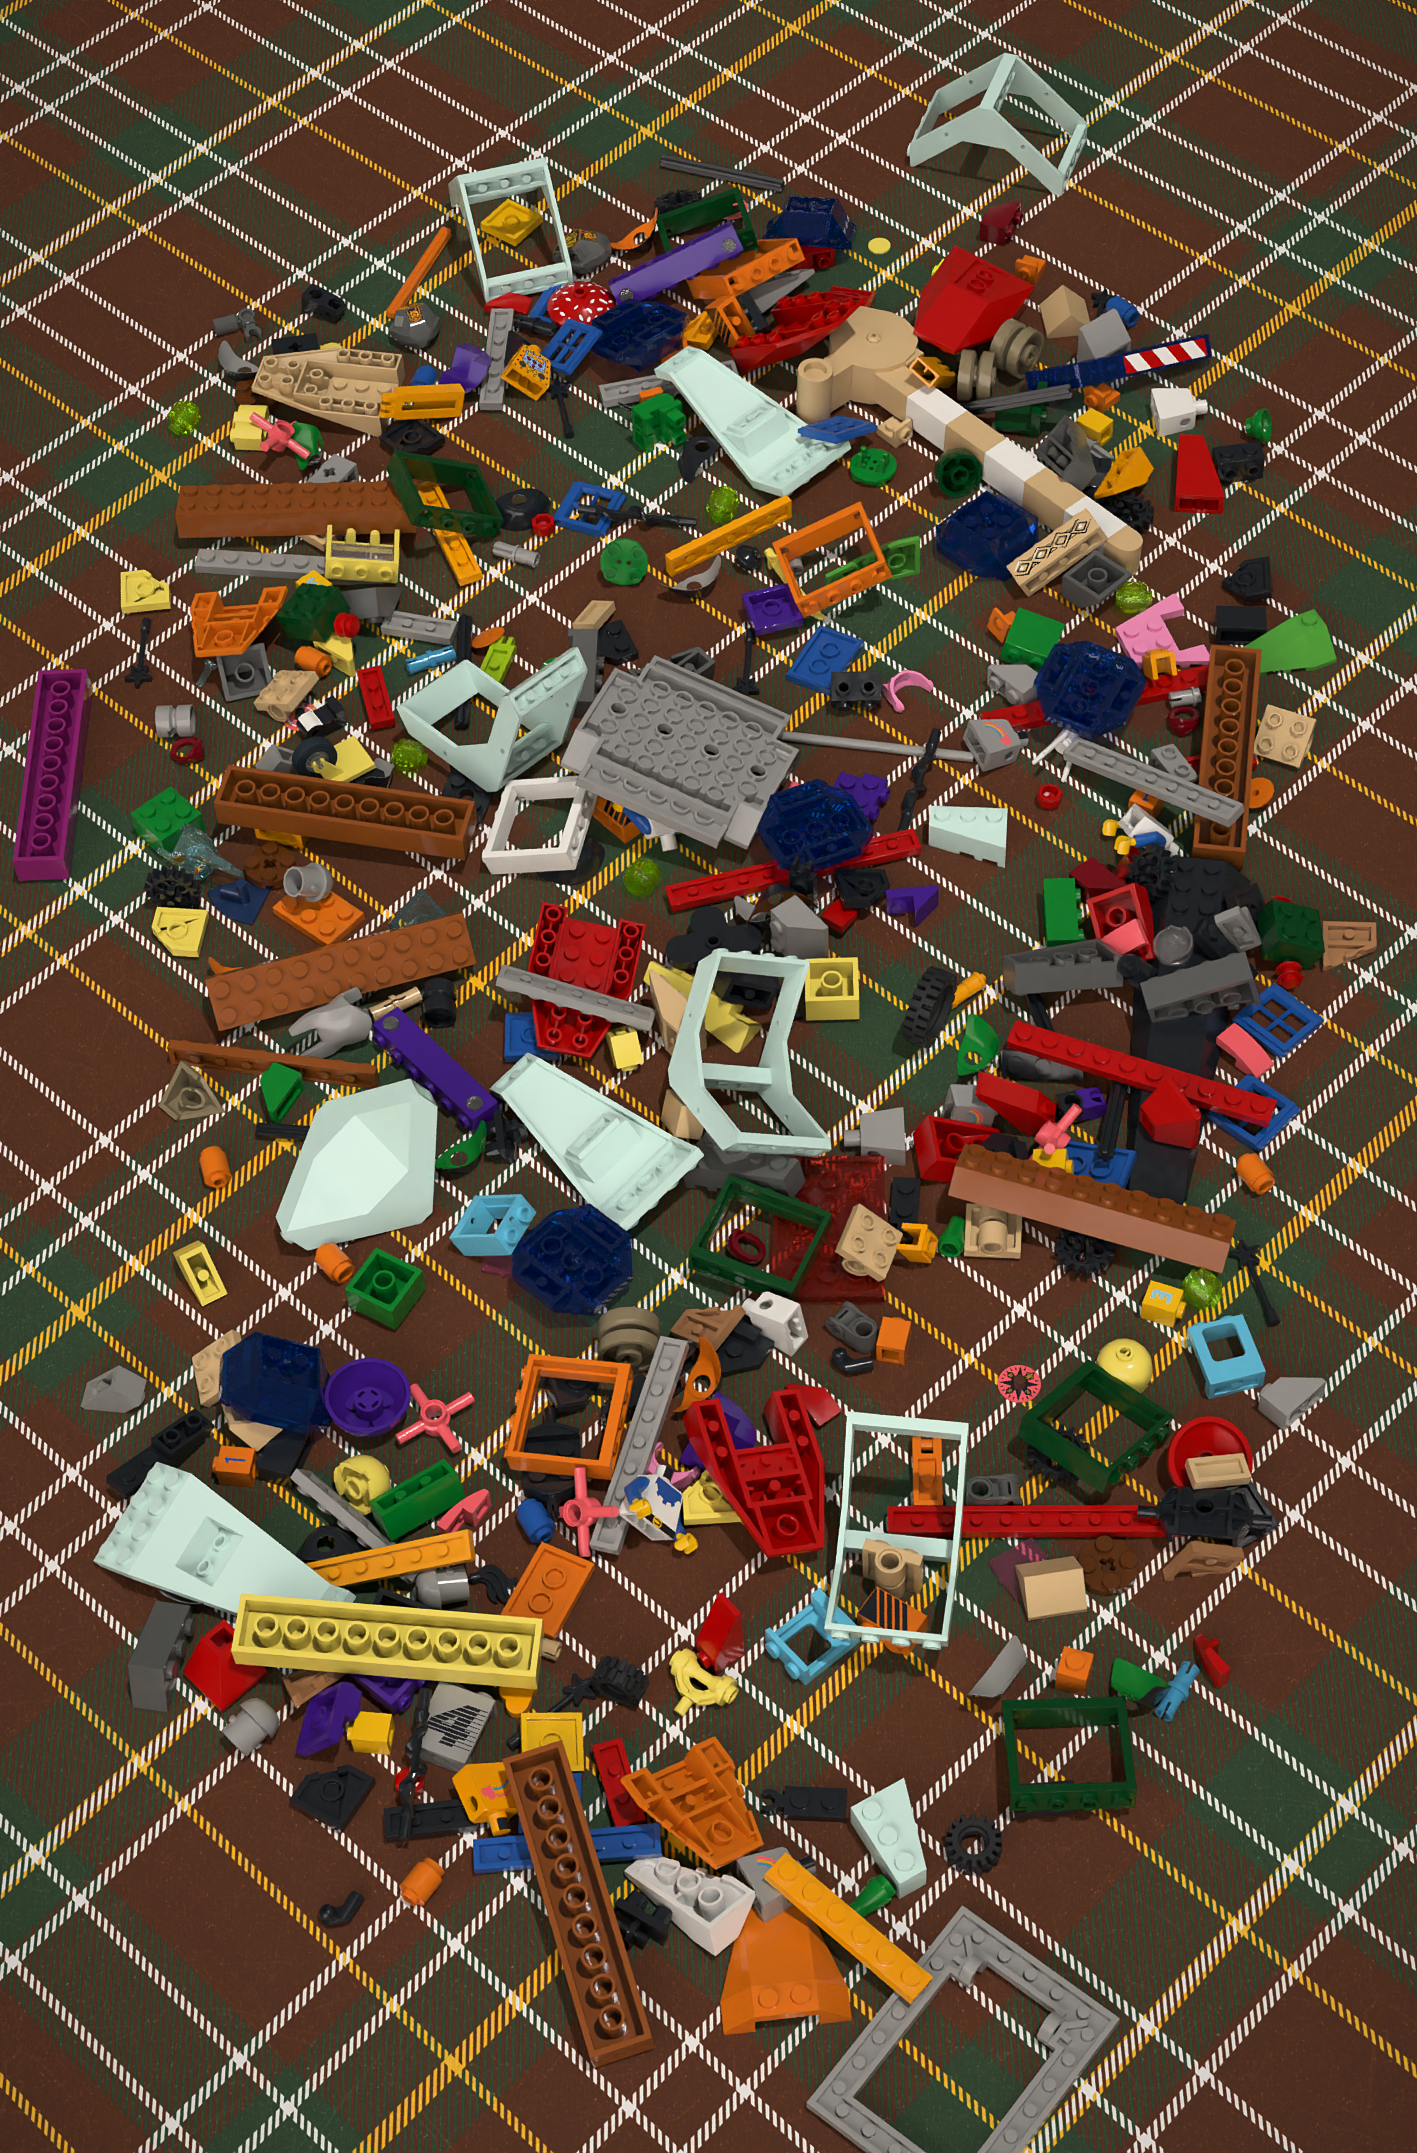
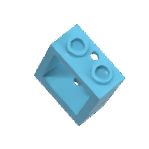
M521 1194L474 1196L449 1239L464 1256L511 1255L535 1216L536 1211ZM494 1219H503L494 1234H486Z

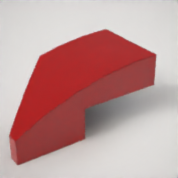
M509 292L485 303L483 310L491 313V308L514 309L515 316L518 313L526 316L532 298Z
M839 898L821 915V920L832 929L843 933L853 921H857V910L844 908L841 898Z
M788 1384L784 1387L785 1390L800 1388L809 1418L817 1429L842 1411L825 1388Z
M1200 1633L1194 1638L1197 1654L1205 1671L1220 1689L1229 1682L1231 1668L1218 1655V1639L1212 1638L1208 1640L1204 1634Z

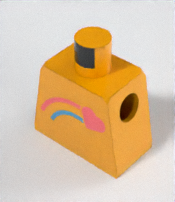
M503 1762L466 1764L452 1777V1780L470 1821L473 1823L489 1822L494 1837L508 1834L511 1831L508 1820L518 1811Z

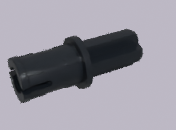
M520 313L515 316L520 321L514 319V327L528 330L531 334L554 337L558 332L556 324L543 321L540 317L532 318Z

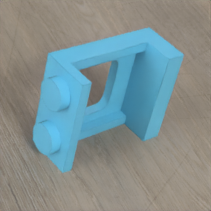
M1243 1314L1237 1316L1228 1315L1216 1321L1208 1323L1199 1322L1192 1327H1188L1186 1344L1187 1347L1192 1346L1206 1380L1205 1392L1208 1400L1264 1385L1266 1370ZM1237 1335L1245 1354L1219 1362L1214 1361L1206 1343Z
M818 1588L811 1594V1603L778 1630L774 1632L770 1627L765 1630V1648L774 1659L779 1658L785 1664L788 1674L795 1680L799 1678L805 1686L860 1642V1637L849 1636V1640H838L831 1638V1634H826L824 1627L829 1597L821 1588ZM837 1606L835 1623L857 1626ZM812 1626L831 1645V1648L807 1666L785 1643L805 1627Z

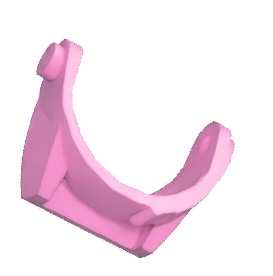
M903 670L895 675L894 678L892 677L888 684H883L882 692L885 698L893 705L895 711L901 713L904 711V705L895 695L899 689L912 685L922 687L930 692L934 688L933 682L921 673Z
M658 1442L647 1475L655 1474L657 1466L660 1465L655 1458L664 1447V1444ZM696 1466L687 1472H674L670 1484L677 1490L686 1487L694 1479L697 1480L700 1477V1468Z

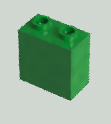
M1018 607L999 659L1013 665H1028L1040 675L1046 676L1065 624Z

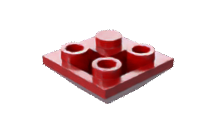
M1168 1077L1140 1106L1139 1121L1154 1141L1190 1149L1197 1147L1200 1121L1202 1119L1201 1113L1196 1105H1191L1182 1086L1176 1085L1172 1078Z
M225 1619L200 1639L183 1670V1674L221 1713L268 1674L264 1666L235 1663L231 1652L235 1629Z

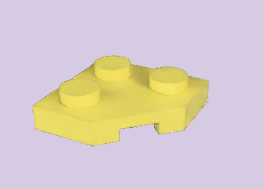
M146 570L121 572L122 613L171 609L169 584L162 580L159 582L154 579L152 574Z
M157 907L152 924L153 934L173 956L199 957L209 919L208 910Z
M707 1469L692 1487L689 1486L682 1493L684 1525L742 1522Z

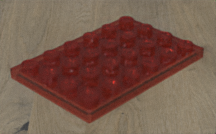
M789 1156L799 1160L806 1181L794 1197L803 1203L814 1207L819 1206L822 1210L832 1213L831 1230L795 1302H885V1279L878 1282L870 1275L857 1276L849 1273L842 1265L844 1257L835 1252L854 1206L860 1203L885 1221V1156ZM773 1214L772 1274L792 1282L817 1230Z

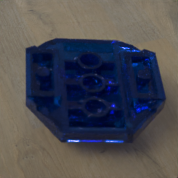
M789 196L776 216L768 221L762 239L797 238L800 246L852 250L857 235V226L850 221L838 198Z
M627 299L592 319L591 326L597 327L603 333L592 346L591 352L617 365L623 363L640 372L680 348L685 328L690 323L688 314L662 302H638L636 299Z
M986 490L935 527L936 551L973 576L984 578L996 577V580L1007 581L1012 577V574L1006 566L1039 542L1038 517L1005 495H995Z
M1090 641L1054 644L1033 683L1044 720L1090 740L1126 725L1147 686V680L1141 674L1134 659Z
M817 778L771 794L767 808L758 825V835L779 870L790 871L795 857L798 856L800 863L803 865H807L808 861L812 860L814 865L811 872L816 873L860 856L874 837V828L851 793L829 786L827 782Z
M592 1204L551 1212L518 1242L512 1252V1279L552 1312L567 1313L575 1316H595L633 1281L631 1234Z
M254 1332L223 1353L220 1359L219 1402L227 1407L231 1406L239 1415L247 1420L302 1434L329 1428L333 1421L327 1411L324 1399L325 1389L331 1376L325 1368L320 1348Z

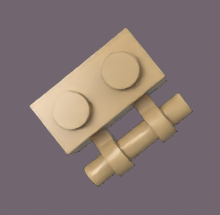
M667 1089L660 1120L675 1137L700 1140L704 1127L676 1092L672 1089Z

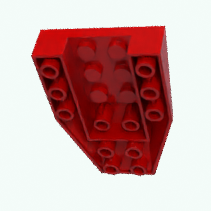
M955 245L921 291L913 334L920 337L924 342H930L942 351L953 355L962 352L963 349L973 348L993 340L998 329L1011 318L1016 320L1026 309L1035 286Z
M815 291L808 295L802 293L795 297L784 296L776 302L777 305L770 311L778 326L773 328L769 334L758 333L755 336H741L736 340V345L729 351L742 374L801 355L836 330L865 302V299L860 296L831 291L821 293Z
M543 902L527 972L628 1001L632 993L646 924L620 919L617 929L567 918L568 907ZM530 998L538 1049L590 1060L613 1022L603 1017L586 1015L573 1008L559 1007L546 1000Z

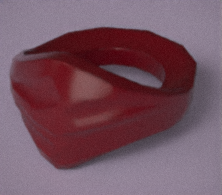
M1188 706L1174 708L1167 716V722L1171 731L1179 737H1184L1193 732L1201 721L1199 711ZM1181 712H1188L1194 716L1187 720L1177 718L1175 715Z
M199 737L181 738L171 746V757L180 764L203 761L205 759L204 743ZM193 745L192 750L186 757L177 755L178 750L182 746Z
M738 1228L734 1229L730 1234L726 1249L733 1256L746 1263L756 1264L762 1262L766 1255V1248L757 1236ZM751 1241L758 1247L759 1254H747L740 1247L739 1242Z

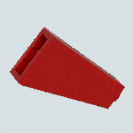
M1179 434L1174 512L1223 514L1224 491L1204 436Z

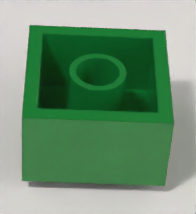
M171 786L131 813L135 832L156 852L164 856L166 861L206 834L202 813Z
M375 1248L347 1285L345 1293L350 1308L396 1330L426 1290L423 1270Z

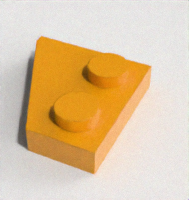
M704 311L694 320L683 325L682 332L677 335L671 333L667 339L669 345L682 346V337H687V345H692L693 348L708 350L719 333L707 312Z

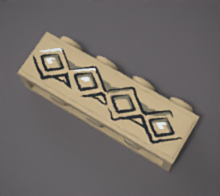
M1085 508L1006 567L1025 594L1030 597L1108 540V538L1087 508Z

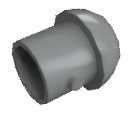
M310 863L305 867L292 866L287 869L283 885L285 892L290 897L305 898L307 901L315 903L329 896L333 889V877L325 866Z
M464 1565L440 1570L422 1571L417 1575L415 1583L416 1593L419 1602L424 1605L441 1610V1605L470 1600L468 1579Z
M251 1698L241 1703L239 1706L242 1710L236 1716L232 1715L229 1718V1723L221 1730L246 1757L254 1748L258 1749L262 1746L261 1741L267 1735L273 1738L279 1727L277 1713L264 1700L259 1698Z

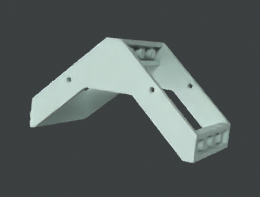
M1003 53L936 90L918 129L915 131L914 138L908 146L907 156L910 157V166L915 167L961 141L1006 149L1050 192L1062 196L1085 145L1087 122L1018 55ZM987 89L979 106L932 131L940 114ZM1007 93L1031 97L1072 137L1058 169L999 114Z
M545 157L458 175L448 184L451 207H460L469 232L486 303L509 292L527 295L548 290L549 287L564 286L573 282L572 266ZM541 187L551 211L563 262L487 279L469 204L535 191Z
M573 647L510 691L469 660H463L396 708L408 733L485 791L495 792L505 786L508 780H513L564 743L588 668L578 647ZM477 693H480L499 707L487 744L458 746L431 726ZM520 724L531 730L515 742Z
M720 948L713 950L710 955L698 962L668 1068L669 1084L722 1151L818 1157L831 1150V1141L828 1135L793 1095L787 1039L810 966L809 960H801L797 956L775 957L772 953L754 955L750 951L735 953L728 952V949ZM717 971L784 977L758 1067L702 1063L699 1032ZM706 1088L758 1092L794 1136L741 1132Z
M848 1411L837 1555L824 1627L826 1634H831V1638L849 1640V1636L860 1637L862 1642L880 1643V1640L892 1641V1645L909 1647L910 1643L923 1644L925 1649L941 1650V1646L948 1647L960 1559L969 1423ZM854 1430L961 1440L953 1540L849 1530ZM867 1538L873 1541L882 1540L890 1546L900 1549H912L918 1554L923 1555V1560L951 1563L942 1635L836 1624L835 1617L847 1552L862 1554V1548Z

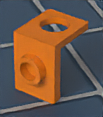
M996 607L991 613L987 628L1003 644L1006 641L1016 614L1011 611L1003 615Z

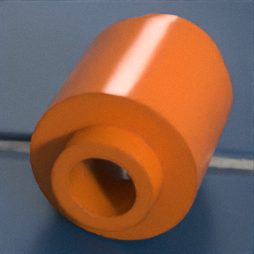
M302 646L295 654V663L298 664V667L304 671H315L319 678L327 675L332 668L331 657L311 646Z
M211 1146L205 1148L201 1152L199 1159L205 1184L210 1187L221 1188L232 1177L227 1156L220 1147Z
M1247 1153L1237 1160L1235 1171L1251 1191H1256L1257 1194H1264L1275 1184L1273 1172L1258 1154Z
M325 1243L317 1249L314 1261L332 1281L344 1283L351 1278L355 1271L353 1261L335 1243Z
M430 1858L417 1862L399 1885L402 1891L400 1895L403 1900L411 1906H416V1904L423 1906L442 1883V1876L445 1874L442 1867Z

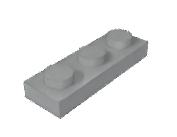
M394 611L391 617H385L381 625L382 634L444 645L452 644L458 630L457 621Z

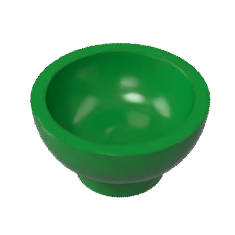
M1267 408L1259 409L1252 417L1246 419L1247 435L1249 437L1254 436L1257 441L1264 443L1270 442L1272 435V421Z

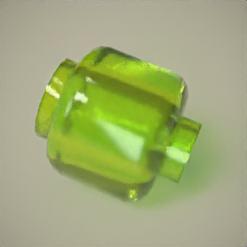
M189 400L185 402L178 401L167 414V421L170 424L168 426L169 429L176 435L181 433L190 435L201 421L200 409Z
M720 486L711 492L706 505V511L711 516V519L717 523L731 521L736 516L740 505V498L733 488Z
M1127 581L1116 590V607H1120L1123 613L1140 614L1146 610V606H1151L1152 591H1147V585L1144 582Z
M405 738L400 739L397 743H393L390 762L395 765L396 770L417 773L421 766H426L428 752L424 751L422 743Z
M640 858L635 860L625 871L623 880L630 893L644 897L648 896L657 887L662 876L659 867L653 861Z
M1193 1268L1180 1285L1184 1290L1183 1298L1200 1310L1206 1309L1209 1305L1214 1308L1224 1295L1220 1292L1223 1286L1222 1280L1204 1268L1198 1270Z

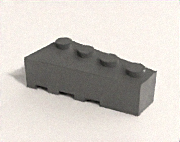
M1100 939L1003 955V986L1018 996H1024L1029 993L1122 987L1123 976L1117 970V963L1122 955Z
M1245 951L1231 953L1224 958L1214 961H1205L1188 969H1178L1174 973L1161 977H1152L1140 983L1152 1023L1184 1018L1192 1011L1201 1013V1015L1212 1013V1009L1227 1006L1228 1010L1238 1009L1240 1003L1251 1002L1252 1006L1262 1005Z
M707 1131L695 1145L704 1156L698 1161L697 1166L693 1170L688 1171L683 1176L687 1188L696 1189L698 1185L705 1186L710 1191L718 1192L724 1186L728 1176L731 1175L742 1180L746 1179L760 1187L771 1188L775 1192L787 1197H794L806 1182L799 1160L786 1155L722 1151Z

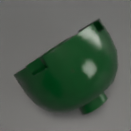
M959 448L947 450L941 454L933 470L934 480L939 489L952 498H961L971 493L970 490L980 484L983 475L982 466L977 458L967 450Z

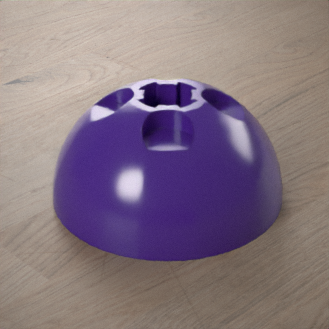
M378 1358L357 1359L343 1365L331 1376L325 1389V1405L333 1422L343 1431L357 1437H377L394 1429L404 1418L410 1404V1385L402 1370L391 1362Z

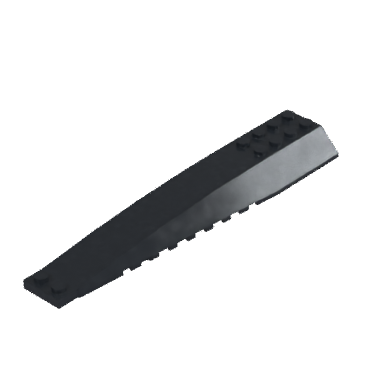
M1182 856L1171 857L1175 858L1172 868L1177 869L1171 875L1175 881L1169 882V892L1163 891L1164 898H1157L1156 902L1150 901L1153 913L1156 959L1147 961V963L1158 970L1155 974L1157 977L1174 973L1178 969H1188L1205 961H1213L1191 938V934L1199 920L1206 916L1216 925L1214 916L1227 911L1224 896L1247 887L1251 883L1248 878L1228 862ZM1133 987L1131 1056L1214 1081L1221 1053V1047L1216 1045L1217 1036L1226 1030L1230 1010H1228L1227 1006L1212 1009V1013L1201 1015V1013L1192 1011L1184 1018L1152 1023L1143 992ZM1130 1086L1128 1150L1136 1151L1137 1159L1126 1190H1140L1147 1193L1148 1196L1158 1199L1168 1198L1175 1201L1176 1204L1183 1205L1187 1200L1207 1109L1198 1107L1202 1119L1200 1121L1197 1147L1190 1149L1157 1142L1152 1139L1139 1121L1140 1106L1153 1092Z

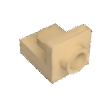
M892 416L877 427L876 434L897 448L913 437V420L907 418L901 422Z

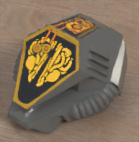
M573 229L565 237L573 272L579 274L592 273L596 267L607 263L611 259L612 246L608 237L604 234L585 229ZM559 244L554 247L552 262L555 264L563 262Z
M425 303L407 304L396 310L395 319L389 331L391 337L396 339L399 344L420 349L430 345L432 339L435 338L439 331L441 320Z

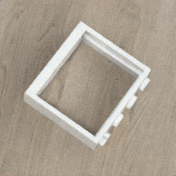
M578 776L508 780L501 794L499 808L495 812V820L492 829L489 831L486 847L482 852L483 863L485 862L491 874L575 870L598 795L576 786ZM574 797L558 848L504 851L520 801Z

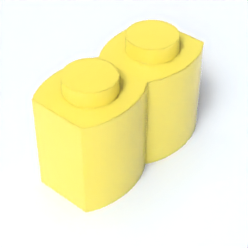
M240 405L238 412H234L235 428H231L230 440L234 442L236 450L263 451L260 445L266 440L267 432L249 418L253 412H256L270 422L268 406Z

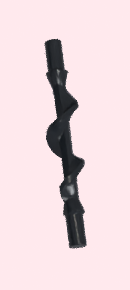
M578 504V513L595 515L596 517L606 516L616 524L628 518L644 520L647 527H653L659 523H668L676 527L696 528L697 523L696 518L680 517L679 515L664 514L658 516L645 514L643 509L637 505L631 506L628 511L607 509L600 505Z
M937 728L932 729L928 743L925 744L926 752L923 760L912 768L911 775L915 780V784L912 789L905 793L902 801V818L897 832L909 829L911 820L914 819L913 808L917 796L920 792H927L923 780L929 763L936 760L935 752L937 751V745L942 733Z
M426 1688L419 1690L417 1711H415V1732L405 1746V1753L411 1759L409 1774L399 1784V1794L403 1808L399 1814L401 1822L398 1840L405 1842L411 1840L413 1819L416 1817L414 1810L416 1780L419 1776L426 1774L428 1770L427 1765L420 1758L423 1734L428 1730L427 1720L430 1715L429 1706L432 1692Z

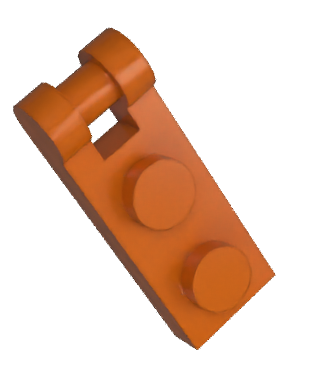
M912 1436L913 1506H943L941 1438L921 1439L920 1436ZM921 1451H933V1453H921Z

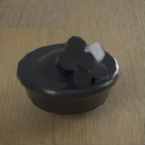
M749 545L737 547L735 558L740 567L751 571L762 565L763 557L757 547Z

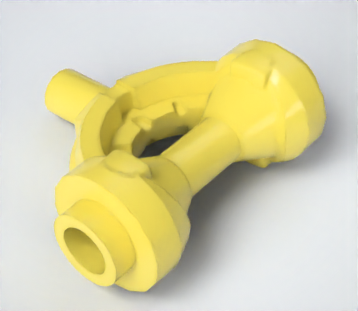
M688 1648L683 1651L678 1650L672 1656L669 1663L671 1674L675 1676L678 1692L683 1696L674 1711L684 1717L692 1704L700 1707L714 1703L723 1706L725 1703H732L739 1691L736 1687L737 1680L728 1675H724V1677L711 1675L700 1667L695 1652ZM690 1678L697 1679L706 1685L708 1690L695 1689L690 1682Z

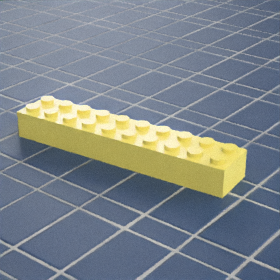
M241 1593L231 1652L235 1663L244 1665L538 1689L544 1625L543 1619Z

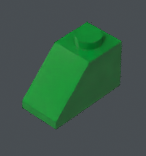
M273 1062L260 1078L271 1123L280 1124L305 1089L302 1073L276 1062Z

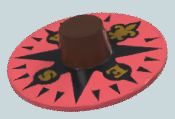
M1014 1365L1006 1368L998 1378V1389L1001 1395L1015 1403H1024L1034 1399L1041 1388L1038 1374L1033 1369L1023 1365Z

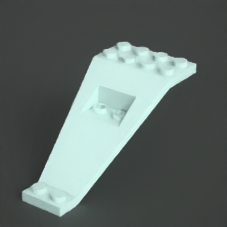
M687 346L654 369L657 378L671 381L755 489L781 497L789 496L795 489L809 482L810 478L824 471L829 464L840 459L844 453L851 449L849 440L833 444L801 437V434H798V428L808 424L701 349Z
M526 1053L490 1088L495 1097L509 1104L602 1220L625 1232L636 1226L639 1219L648 1210L654 1208L667 1191L675 1188L679 1180L688 1171L693 1170L697 1166L698 1161L704 1156L698 1147L672 1136L530 1053Z
M156 1462L148 1472L145 1481L132 1497L129 1506L116 1522L113 1531L100 1547L97 1556L93 1560L105 1569L195 1602L204 1603V1605L235 1616L238 1613L241 1593L353 1603L356 1598L350 1591L327 1582L193 1474Z

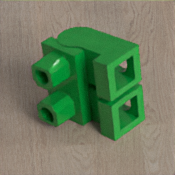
M658 394L631 408L633 442L646 454L652 452L654 444L659 441L663 444L671 441L677 446L687 440V434L683 431L686 415L682 413V403L678 399L674 401L673 396L670 394Z

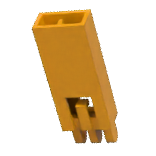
M917 357L908 368L929 388H950L958 378L956 373L949 371L950 368L947 365L941 364L942 361L938 357ZM921 375H934L935 378L934 380H926Z
M460 383L394 387L393 393L382 394L379 416L381 418H395V420L461 417L465 391Z

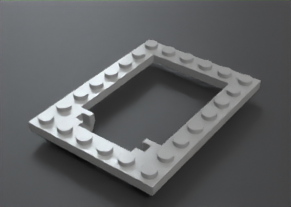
M962 1905L917 1962L920 1967L933 1977L931 1983L912 2004L908 2003L894 1991L807 2101L808 2109L866 2153H926L855 2098L951 1976L970 1989L974 1984L976 1972L982 1973L988 1966L1051 2012L1041 2025L1037 2039L1054 2052L977 2153H1022L1120 2022L1119 2017Z

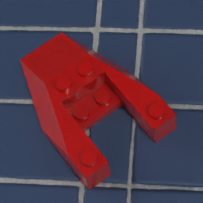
M800 1388L773 1391L763 1407L775 1445L735 1450L720 1399L692 1402L683 1417L690 1443L712 1479L766 1557L771 1558L822 1550L824 1548L825 1464Z

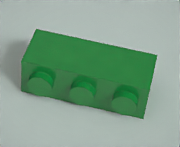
M1075 878L1043 879L1042 898L1046 948L1084 941L1083 929L1078 930V925H1082V909H1077V904L1081 903L1080 888H1075Z
M442 1459L370 1500L369 1505L377 1527L392 1542L445 1510L452 1508L466 1497L458 1473L445 1459Z

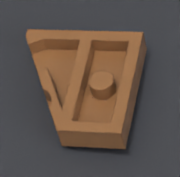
M1322 921V934L1325 946V953L1322 955V971H1328L1376 951V922Z
M734 1305L733 1310L721 1311L719 1307H708L704 1310L687 1309L671 1328L670 1332L674 1338L688 1341V1343L700 1348L699 1338L702 1336L710 1342L716 1352L746 1312L740 1305Z
M1199 1540L1191 1541L1162 1571L1166 1581L1174 1580L1175 1575L1180 1572L1191 1571L1192 1578L1208 1574L1230 1573L1245 1557L1242 1547H1233L1224 1543L1210 1544Z
M300 1669L281 1678L292 1702L297 1707L329 1685L337 1682L347 1673Z

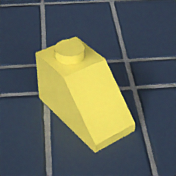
M334 630L325 643L313 641L315 649L331 657L333 667L352 678L356 675L352 638H347L346 636L339 637Z
M630 1025L608 1030L605 1036L614 1066L617 1069L621 1068L622 1071L637 1069V1064L643 1063L637 1031Z
M197 1240L173 1252L186 1281L201 1306L227 1294L203 1243Z

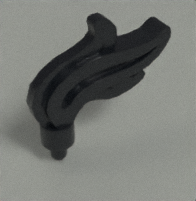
M485 1565L478 1571L469 1573L470 1576L467 1577L468 1583L472 1582V1585L480 1582L486 1584L488 1597L495 1605L498 1604L497 1597L503 1605H506L510 1598L508 1589L514 1588L518 1583L516 1577L508 1578L495 1565Z

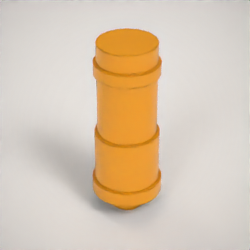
M973 972L957 986L952 1009L986 987V977L984 974Z

